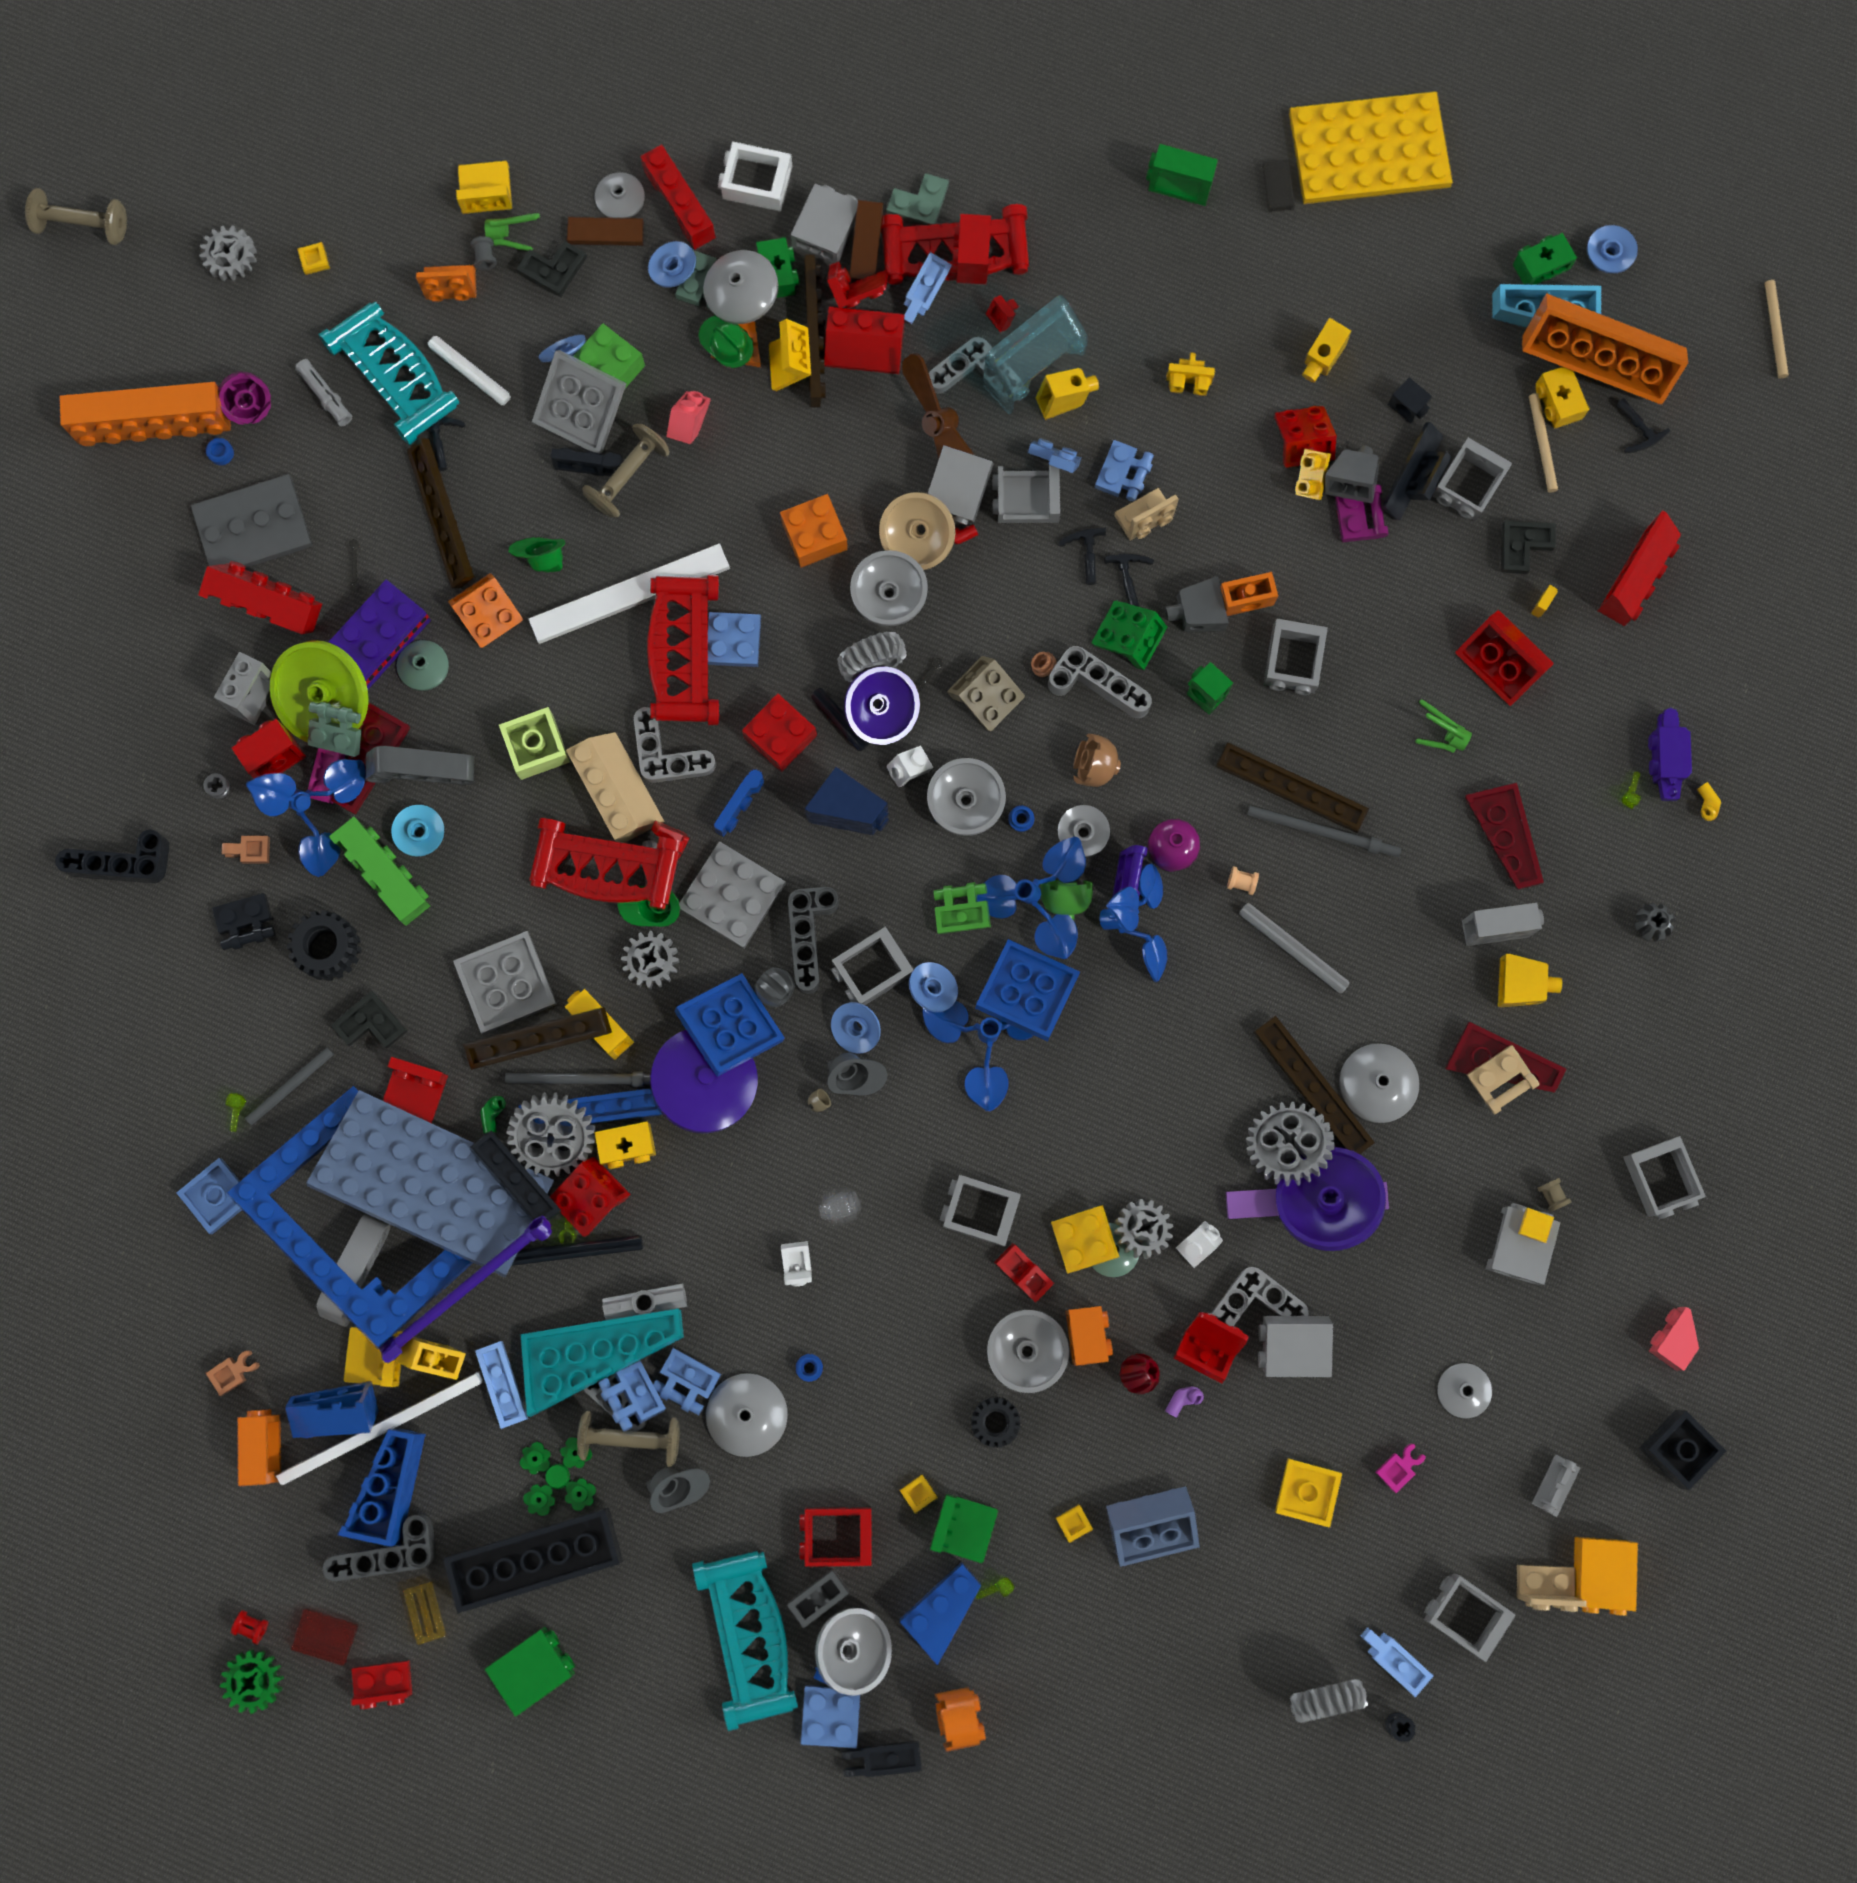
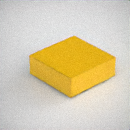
M322 242L298 248L305 275L330 268Z
M1549 585L1541 595L1531 614L1537 618L1541 617L1548 609L1558 589Z
M1526 1208L1518 1234L1546 1243L1554 1217Z
M920 1475L900 1489V1492L914 1513H917L938 1498L923 1475Z
M1079 1504L1055 1517L1069 1543L1093 1530Z

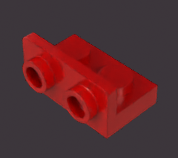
M409 1660L352 1668L354 1698L351 1699V1706L359 1705L360 1709H369L376 1707V1702L387 1701L388 1706L405 1703L404 1699L412 1695Z

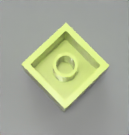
M549 707L499 725L515 772L521 780L570 763L557 724Z

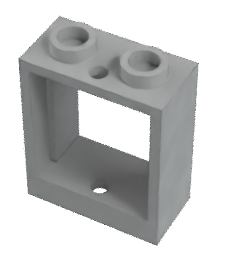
M1468 437L1432 496L1440 504L1457 510L1462 517L1477 521L1512 463ZM1462 459L1496 477L1478 506L1445 487Z
M1276 619L1272 628L1263 685H1268L1270 689L1277 691L1291 689L1300 695L1314 694L1319 686L1328 627ZM1280 638L1316 644L1311 679L1275 673Z
M239 652L214 698L232 715L255 725L271 697L270 677L272 672L262 662ZM232 675L236 677L234 680H230Z
M886 926L832 960L834 967L830 969L838 982L844 981L848 988L845 994L850 1002L867 1005L905 981L914 971ZM880 941L899 972L862 995L842 964Z
M1680 1136L1623 1157L1648 1217L1658 1216L1659 1220L1674 1215L1673 1209L1681 1206L1683 1210L1690 1209L1699 1205L1697 1200L1706 1197ZM1671 1152L1688 1195L1657 1206L1639 1163Z
M959 1175L958 1180L952 1179L948 1195L952 1196L950 1206L944 1205L940 1221L944 1222L943 1228L1005 1247L1021 1194ZM963 1184L1008 1198L997 1236L952 1222Z
M1453 1573L1451 1577L1447 1576L1440 1586L1441 1593L1436 1600L1432 1599L1425 1609L1427 1615L1424 1620L1486 1662L1514 1619L1515 1614L1460 1575ZM1459 1585L1496 1611L1475 1645H1472L1437 1620Z

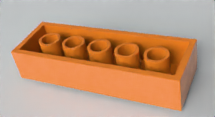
M1547 293L1522 336V347L1526 353L1661 405L1688 364L1686 347Z
M215 382L60 396L61 426L78 444L83 446H93L95 443L101 442L118 444L123 440L142 442L146 438L156 437L159 439H170L172 436L178 435L194 437L200 433L218 435L222 434L223 431H231V421L221 410L219 387Z

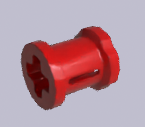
M242 1610L232 1626L231 1634L245 1636L251 1639L253 1644L257 1645L263 1638L269 1622L265 1619L262 1621L247 1615V1611ZM245 1625L253 1627L254 1630L245 1627Z

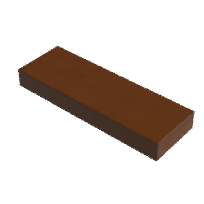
M858 200L850 269L851 279L861 280L876 274L883 203Z
M568 217L567 242L569 244L643 246V218Z

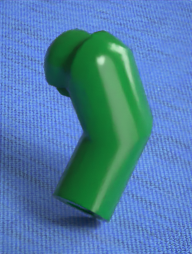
M493 1096L482 1107L480 1114L483 1134H487L491 1130L493 1133L497 1132L495 1118L506 1106V1101L503 1097Z

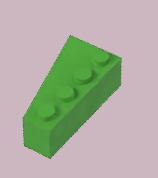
M352 817L329 836L335 844L344 850L346 858L362 872V877L374 890L376 889L378 896L405 926L430 907L426 901L429 895L420 885L415 887L411 883L410 879L413 876L404 865L400 867L396 865L393 861L396 855L387 845L382 848L377 841L381 837L371 826L366 828L355 817Z

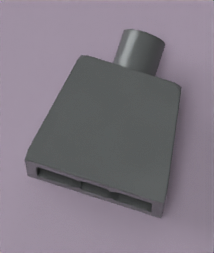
M1361 446L1358 451L1343 450L1325 475V494L1373 503L1378 479L1379 457L1374 455L1373 450L1368 446Z
M1213 577L1181 589L1177 595V604L1165 606L1167 622L1181 619L1185 632L1225 631L1229 622L1219 578Z

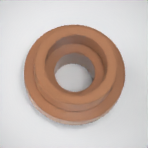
M1048 652L1037 653L1031 661L1032 670L1038 677L1050 675L1056 665V658Z

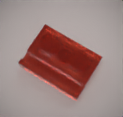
M304 1609L295 1634L294 1643L290 1650L344 1666L346 1665L347 1657L359 1625L310 1609Z

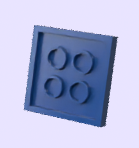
M1008 939L975 1009L1048 1042L1080 971Z
M743 973L677 1006L674 1011L717 1077L778 1045L785 1039Z

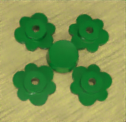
M571 1437L566 1441V1447H563L560 1451L564 1457V1465L554 1464L550 1466L548 1460L551 1453L547 1449L544 1450L542 1443L535 1442L531 1445V1448L525 1447L522 1454L524 1456L520 1460V1466L523 1469H529V1472L533 1475L539 1471H547L545 1479L548 1485L542 1487L533 1485L531 1492H527L523 1497L524 1503L529 1505V1513L534 1514L537 1512L540 1516L547 1515L550 1512V1506L555 1504L552 1488L561 1489L565 1486L568 1493L565 1496V1501L569 1504L572 1503L574 1510L581 1511L585 1508V1505L591 1506L593 1504L592 1496L596 1493L595 1486L590 1483L587 1484V1481L583 1478L577 1482H569L570 1473L567 1469L574 1466L577 1468L584 1467L585 1461H589L592 1458L591 1449L588 1450L586 1460H581L578 1454L577 1456L573 1454L574 1451H577V1438ZM578 1492L582 1493L581 1497L578 1496ZM538 1497L541 1498L540 1503L537 1501Z

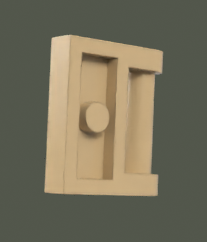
M1513 1045L1508 1046L1466 1074L1494 1115L1501 1111V1107L1531 1088L1533 1090L1540 1085ZM1520 1073L1524 1080L1494 1099L1491 1096L1490 1092Z

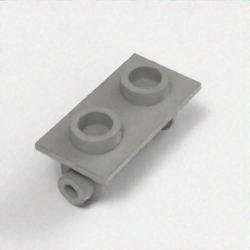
M1555 1454L1532 1504L1557 1517L1580 1467L1576 1466V1463L1568 1459L1565 1460Z

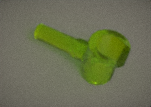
M1634 772L1631 785L1621 800L1623 804L1631 809L1642 798L1635 793L1640 777L1639 772Z
M230 1093L225 1104L233 1108L230 1131L236 1132L238 1117L246 1104V1100L242 1095Z
M565 1218L564 1230L559 1234V1241L564 1243V1233L569 1232L572 1235L573 1243L577 1238V1233L572 1228V1224Z
M1003 1577L991 1587L977 1592L975 1597L978 1600L997 1591L1003 1597H1006L1014 1590L1015 1586L1009 1578Z

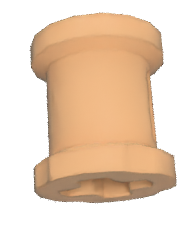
M1233 866L1228 879L1227 889L1236 888L1248 891L1249 895H1253L1259 873L1254 872L1250 874L1239 871L1237 867Z

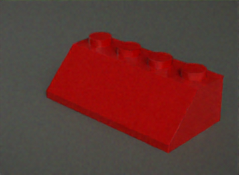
M1662 510L1645 529L1598 609V612L1622 626H1625L1630 620L1636 621L1643 610L1640 604L1643 599L1648 600L1655 590V586L1652 585L1654 580L1662 577L1668 567L1664 563L1668 557L1672 559L1680 547L1677 541L1681 533L1665 511Z

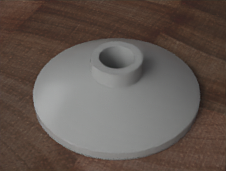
M618 172L604 177L595 190L596 205L600 212L608 218H631L640 211L644 204L645 194L642 184L637 178L627 173ZM617 190H623L621 194L614 193Z
M1088 805L1075 806L1066 811L1059 821V841L1078 837L1081 840L1085 857L1099 853L1109 840V822L1105 815L1095 807ZM1080 829L1087 830L1088 835L1086 837H1081L1078 834V831Z
M1468 1363L1455 1364L1443 1372L1438 1382L1437 1392L1440 1403L1446 1411L1456 1417H1476L1483 1413L1490 1404L1492 1398L1491 1382L1485 1372L1475 1365ZM1465 1386H1469L1471 1388V1394L1469 1396H1465L1463 1394V1388Z

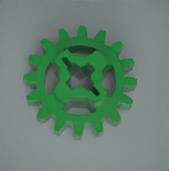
M254 1650L247 1651L246 1657L243 1653L236 1655V1661L231 1660L227 1663L230 1670L221 1673L223 1677L227 1678L226 1682L220 1684L221 1688H227V1692L222 1697L223 1699L228 1697L232 1699L229 1704L230 1708L238 1704L239 1713L244 1712L248 1707L250 1714L257 1712L258 1707L263 1711L268 1708L267 1702L273 1703L277 1700L273 1693L282 1691V1687L277 1685V1682L283 1680L284 1676L277 1675L276 1673L281 1668V1665L273 1666L271 1663L275 1657L271 1656L265 1659V1651L263 1650L258 1652L256 1656ZM246 1663L259 1664L257 1667L252 1669L248 1666H244V1664ZM256 1675L253 1682L254 1686L247 1689L251 1681L250 1677ZM249 1695H254L256 1698L259 1697L260 1699L247 1700L245 1698Z

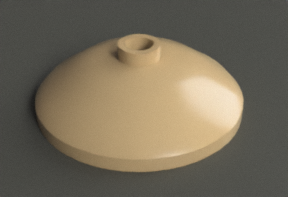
M922 492L907 493L893 500L885 509L879 527L880 540L884 550L905 553L916 560L923 570H926L942 562L950 553L955 540V524L949 509L938 498ZM919 525H923L925 527L924 534L918 531Z

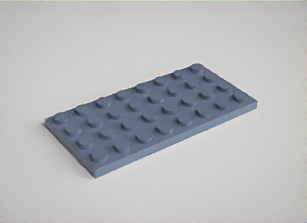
M360 1090L307 1181V1186L481 1267L520 1237L532 1222L470 1150V1146L474 1144L473 1142ZM528 1168L527 1172L549 1194L554 1180L540 1173L535 1174V1171ZM518 1252L496 1269L494 1273L506 1277Z

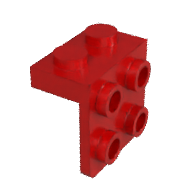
M1200 1312L1184 1332L1173 1359L1222 1384L1226 1379L1234 1357L1245 1346L1249 1337L1239 1328L1219 1321L1216 1316Z

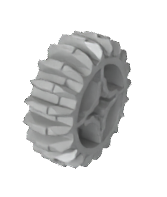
M886 631L873 636L870 635L868 638L853 643L852 646L847 647L845 651L841 652L837 658V663L845 681L852 682L860 673L876 666L897 667L905 659L907 652L899 634Z
M1357 1679L1293 1694L1290 1698L1292 1713L1295 1715L1296 1721L1300 1723L1362 1709L1367 1705L1365 1688H1363L1362 1682Z

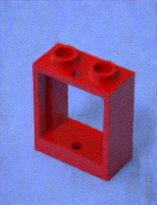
M872 1507L806 1508L805 1514H800V1531H805V1542L800 1543V1560H805V1567L872 1566ZM860 1515V1556L813 1557V1516Z

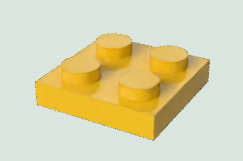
M1103 1205L1051 1222L1067 1274L1119 1258Z
M1287 1458L1275 1513L1330 1528L1342 1473Z

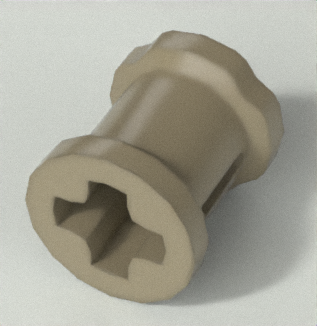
M1560 1178L1537 1188L1545 1196L1549 1204V1212L1572 1202L1570 1198H1566L1559 1184L1561 1182Z

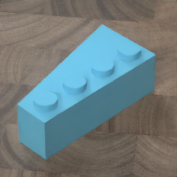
M1500 284L1492 294V319L1527 328L1546 293L1601 314V286Z

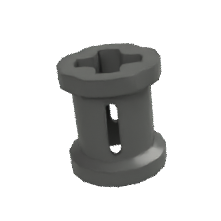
M477 237L473 239L470 244L475 252V268L478 270L495 268L497 260L493 257V240L490 237Z

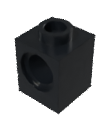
M1409 377L1395 391L1388 405L1411 424L1417 417L1422 419L1429 411L1430 407L1428 404L1432 396Z

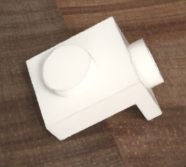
M921 746L897 754L887 765L889 774L898 787L904 786L910 779L926 774L934 768Z
M1204 1221L1176 1249L1195 1268L1217 1249L1223 1240L1220 1237L1219 1231L1213 1225H1209Z
M808 1241L781 1244L785 1285L803 1286L806 1283L812 1282Z

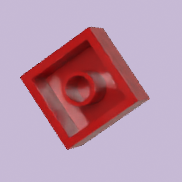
M960 214V223H955L952 273L957 274L956 283L987 285L991 215Z
M778 693L742 729L744 739L781 772L817 736L816 727Z
M277 719L264 722L260 725L258 731L252 735L241 737L236 742V745L232 747V750L248 774L253 778L270 773H283L306 758V755L292 734Z

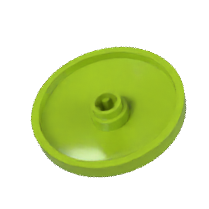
M306 641L288 648L274 664L270 677L272 704L280 721L293 735L308 743L309 720L313 718L319 719L316 713L309 712L311 702L330 703L332 707L339 709L342 707L350 708L353 712L361 714L360 722L358 724L352 723V727L357 729L361 727L368 710L367 684L357 663L344 650L325 641ZM331 717V722L340 724L338 719Z

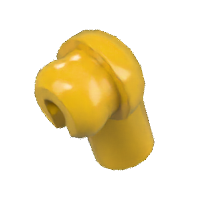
M1707 782L1697 788V791L1704 799L1701 816L1707 821H1712L1719 814L1721 800Z

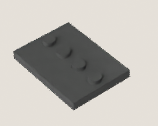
M289 474L191 505L209 566L228 564L230 561H235L248 568L313 547L293 480Z

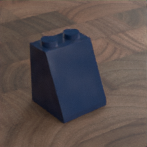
M835 767L805 807L807 821L812 824L874 835L876 830L881 832L889 821V818H887L889 814L887 802L837 767Z

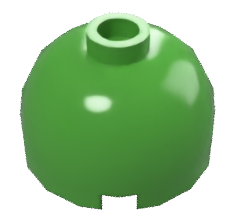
M1060 880L1040 884L1041 900L1050 913L1069 915L1074 920L1076 914L1083 913L1088 909L1092 901L1093 882L1083 880V884L1077 885L1075 881L1063 883Z

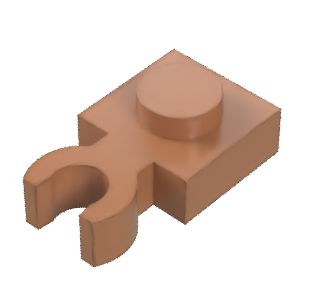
M251 1351L242 1352L236 1363L233 1358H228L206 1373L220 1396H224L246 1381L242 1373L252 1372L259 1368V1363H253L251 1366L246 1365V1358L253 1354Z

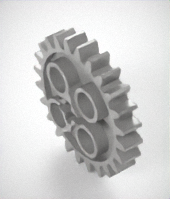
M556 1092L553 1094L552 1099H548L547 1094L543 1093L541 1100H538L533 1095L531 1104L524 1100L521 1106L522 1109L516 1107L514 1111L515 1116L510 1117L509 1124L511 1126H508L507 1134L511 1135L508 1137L507 1144L513 1145L510 1151L512 1154L519 1153L517 1156L519 1162L526 1161V1170L534 1166L535 1174H538L543 1169L546 1177L549 1176L550 1170H554L558 1177L561 1169L570 1174L571 1165L577 1168L581 1163L580 1160H587V1153H592V1144L595 1142V1135H593L595 1125H589L592 1116H584L586 1107L576 1108L578 1100L570 1104L567 1102L568 1095H565L562 1100H558ZM540 1118L544 1120L545 1123L538 1124L535 1123L533 1119ZM567 1121L571 1123L572 1126L565 1127L561 1125L560 1122ZM531 1143H539L542 1147L535 1148ZM558 1146H566L570 1150L562 1151Z
M1281 1102L1280 1110H1276L1271 1105L1270 1114L1261 1111L1262 1120L1253 1119L1255 1128H1248L1251 1137H1246V1143L1249 1146L1247 1147V1154L1251 1156V1165L1257 1164V1173L1265 1170L1264 1176L1266 1180L1273 1175L1275 1184H1278L1281 1179H1285L1286 1186H1289L1290 1181L1294 1179L1299 1186L1300 1178L1304 1177L1306 1181L1311 1182V1173L1319 1177V1167L1323 1169L1328 1168L1326 1160H1332V1152L1330 1151L1334 1150V1142H1332L1334 1136L1333 1132H1328L1330 1130L1329 1122L1323 1123L1324 1115L1321 1114L1315 1117V1108L1307 1112L1304 1103L1299 1109H1296L1294 1102H1291L1289 1108H1286L1283 1102ZM1288 1124L1297 1125V1127L1294 1129L1286 1128ZM1274 1128H1278L1282 1132V1134H1280ZM1268 1140L1277 1141L1274 1145L1265 1144ZM1306 1142L1315 1143V1145L1310 1148L1303 1146ZM1299 1153H1300L1304 1158H1307V1159H1306V1160H1303V1159L1299 1156ZM1286 1158H1292L1295 1160L1291 1164L1283 1163V1160H1285Z

